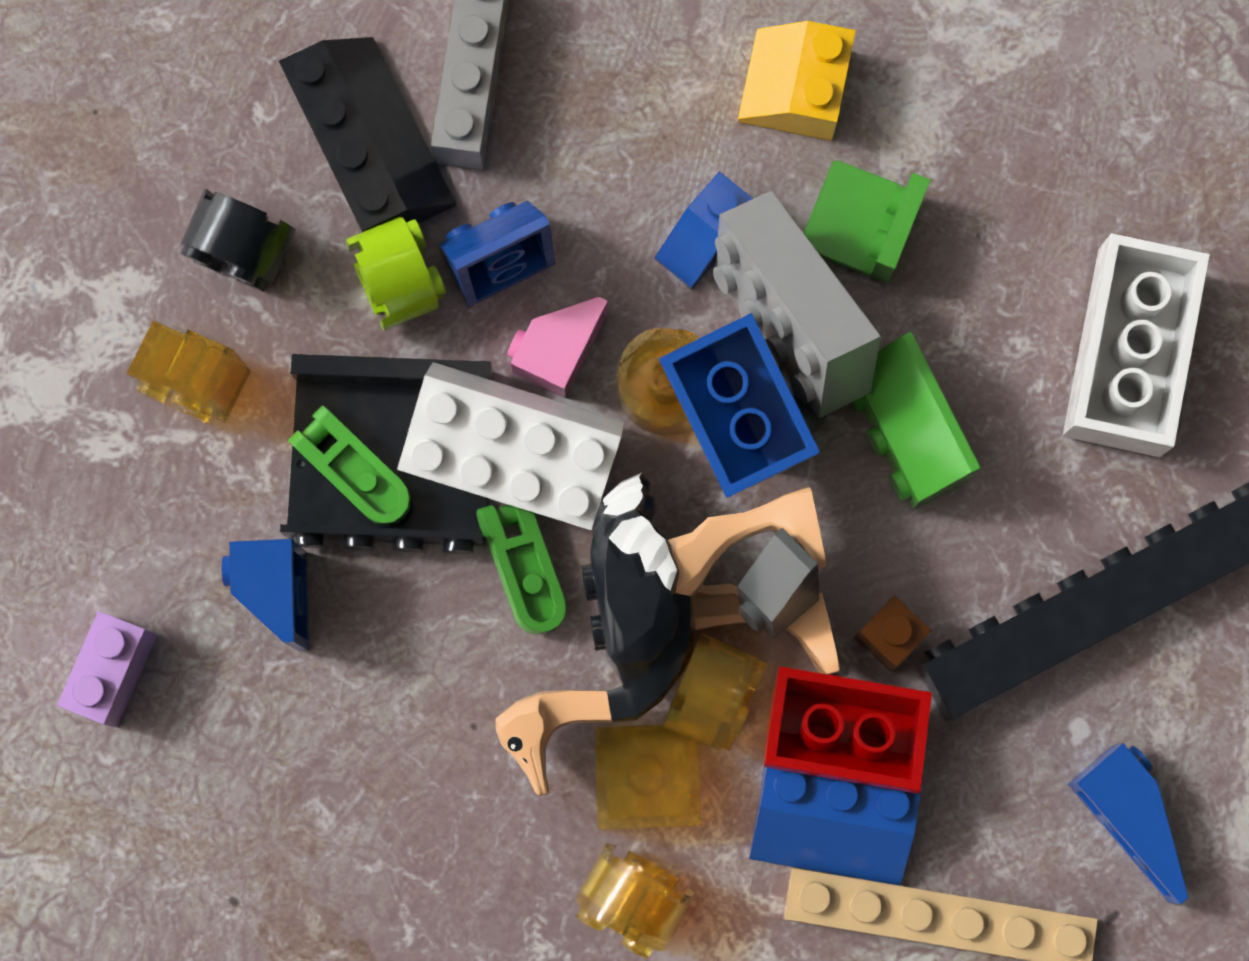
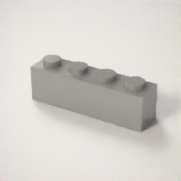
M454 0L431 142L436 164L484 170L510 0Z

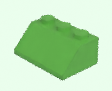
M912 332L899 337L880 349L877 355L871 393L850 404L856 413L864 412L871 426L870 429L866 430L868 439L878 457L886 456L893 470V473L889 474V480L900 501L908 499L912 509H915L965 485L981 467Z

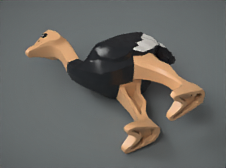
M643 473L621 481L601 499L590 550V564L582 565V576L587 601L597 600L599 615L590 616L595 651L605 650L607 662L616 672L622 685L608 691L569 689L538 692L516 701L495 718L496 732L502 747L514 757L527 775L538 796L548 795L549 793L546 775V747L550 737L556 730L572 723H609L638 720L665 698L683 673L693 653L695 631L724 625L747 623L738 611V607L741 606L739 603L738 586L734 584L703 585L715 563L728 548L746 538L767 531L777 533L783 528L818 563V572H820L822 567H826L819 523L812 491L809 486L784 494L765 505L744 513L708 517L692 533L669 540L651 523L656 513V500L649 494L650 482ZM819 593V601L786 628V630L798 639L818 673L833 675L840 671L838 657L823 594Z

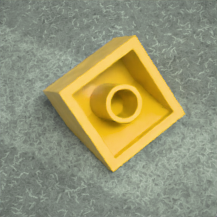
M812 21L757 29L738 122L832 141L856 30Z

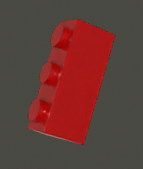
M779 666L773 685L768 717L764 767L919 794L921 791L932 692Z

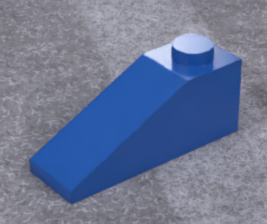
M1124 743L1112 745L1067 785L1166 901L1173 904H1182L1189 897L1159 785L1149 773L1153 770V766L1147 757L1135 746H1131L1128 749Z

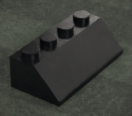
M373 37L322 40L279 60L288 83L362 232L402 217L405 222L415 219L417 223H420L456 206V202Z

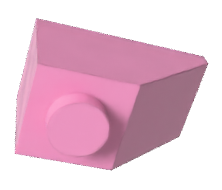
M596 297L532 319L526 332L521 329L517 331L508 349L507 356L513 358L510 363L513 374L566 398L608 314V301L601 297Z

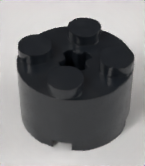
M204 189L181 241V245L184 246L181 255L219 274L223 266L228 267L226 273L237 278V281L264 292L268 283H274L296 229L280 220L278 225L268 221L266 212L218 192L213 194L208 189Z

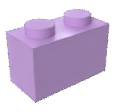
M97 611L57 706L103 725L118 728L158 634Z

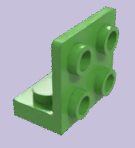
M834 160L803 233L823 259L889 284L931 179L912 172L905 187L839 160Z

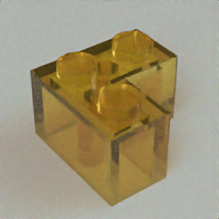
M153 320L126 374L139 384L136 391L141 395L161 404H164L168 397L171 399V403L182 408V413L199 422L208 424L211 417L226 423L251 370L233 349L189 329L183 334Z

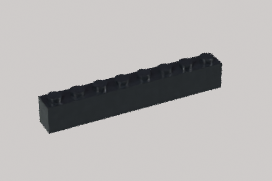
M1249 482L1231 491L1235 498L1234 502L1219 509L1214 500L1189 513L1188 516L1192 524L1175 531L1170 523L1145 536L1144 539L1148 547L1133 555L1126 546L1103 558L1100 561L1105 569L1088 578L1084 569L1061 580L1056 583L1061 592L1044 601L1041 594L1037 593L1012 606L1017 615L1000 624L996 616H993L968 629L973 637L971 640L955 647L952 640L949 639L924 652L929 662L917 669L928 690L932 692V697L945 721L962 715L1248 564Z

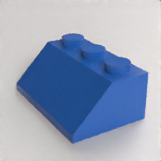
M752 313L659 358L726 498L766 481L820 454Z
M764 767L749 859L900 886L915 834L921 791L919 794Z

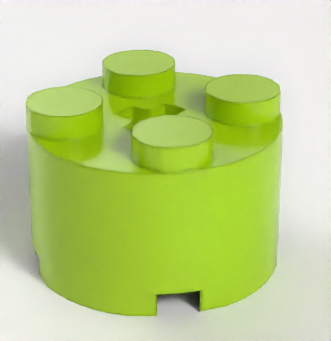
M399 217L345 239L349 252L355 249L359 250L358 253L354 254L357 259L354 267L374 314L377 315L384 312L386 315L380 321L383 331L439 309L438 300L443 299L442 294L446 293L445 287L435 265L426 268L421 255L424 253L423 248L426 247V243L415 219L405 222L402 217Z

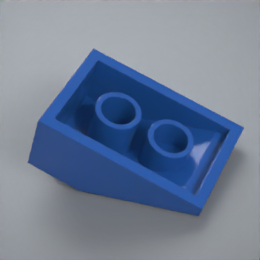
M529 201L516 205L515 202L501 205L490 213V219L474 227L472 224L461 225L450 231L445 237L446 241L439 244L443 258L468 307L556 264L550 223L546 216Z

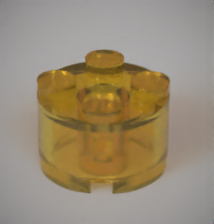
M663 327L652 328L639 334L623 351L617 372L618 397L627 417L642 430L663 438L682 434L693 429L674 389L671 390L667 386L662 389L658 387L659 375L662 374L663 377L668 379L659 358L700 338L696 334L680 328L679 330L671 328L662 329Z
M701 632L693 649L691 660L683 673L667 713L663 728L718 751L721 748L730 751L748 715L749 708L745 706L748 705L753 692L757 690L767 663L759 660L755 654Z
M605 843L575 897V901L580 906L576 917L598 931H603L607 926L623 935L624 938L621 943L627 949L642 957L649 958L653 950L665 951L696 894L688 888L685 894L682 895L675 889L679 881L678 878L631 851L628 852L625 859L613 855L617 845Z

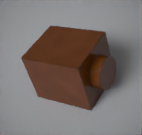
M894 595L864 625L854 638L887 670L892 671L901 664L932 630Z

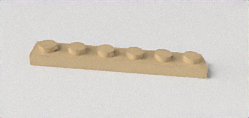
M791 868L783 918L1029 961H1092L1098 921L1095 918Z

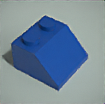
M292 539L229 542L230 555L223 556L221 564L223 585L230 586V593L283 643L298 651H309L307 552Z

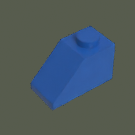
M719 171L686 208L657 252L655 260L692 290L716 263L717 250L715 239L718 237L719 214L746 203L753 198Z

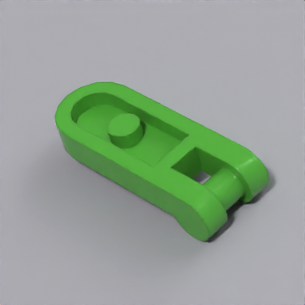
M322 405L312 415L315 420L302 433L297 430L287 441L369 520L382 526L395 525L402 521L410 511L411 506L410 492L405 484ZM330 433L337 442L323 454L316 446Z
M493 505L477 509L480 529L487 539L512 613L519 627L527 633L534 635L547 634L554 630L564 619L566 604L534 512L512 505L496 509ZM515 523L521 535L507 539L503 527Z

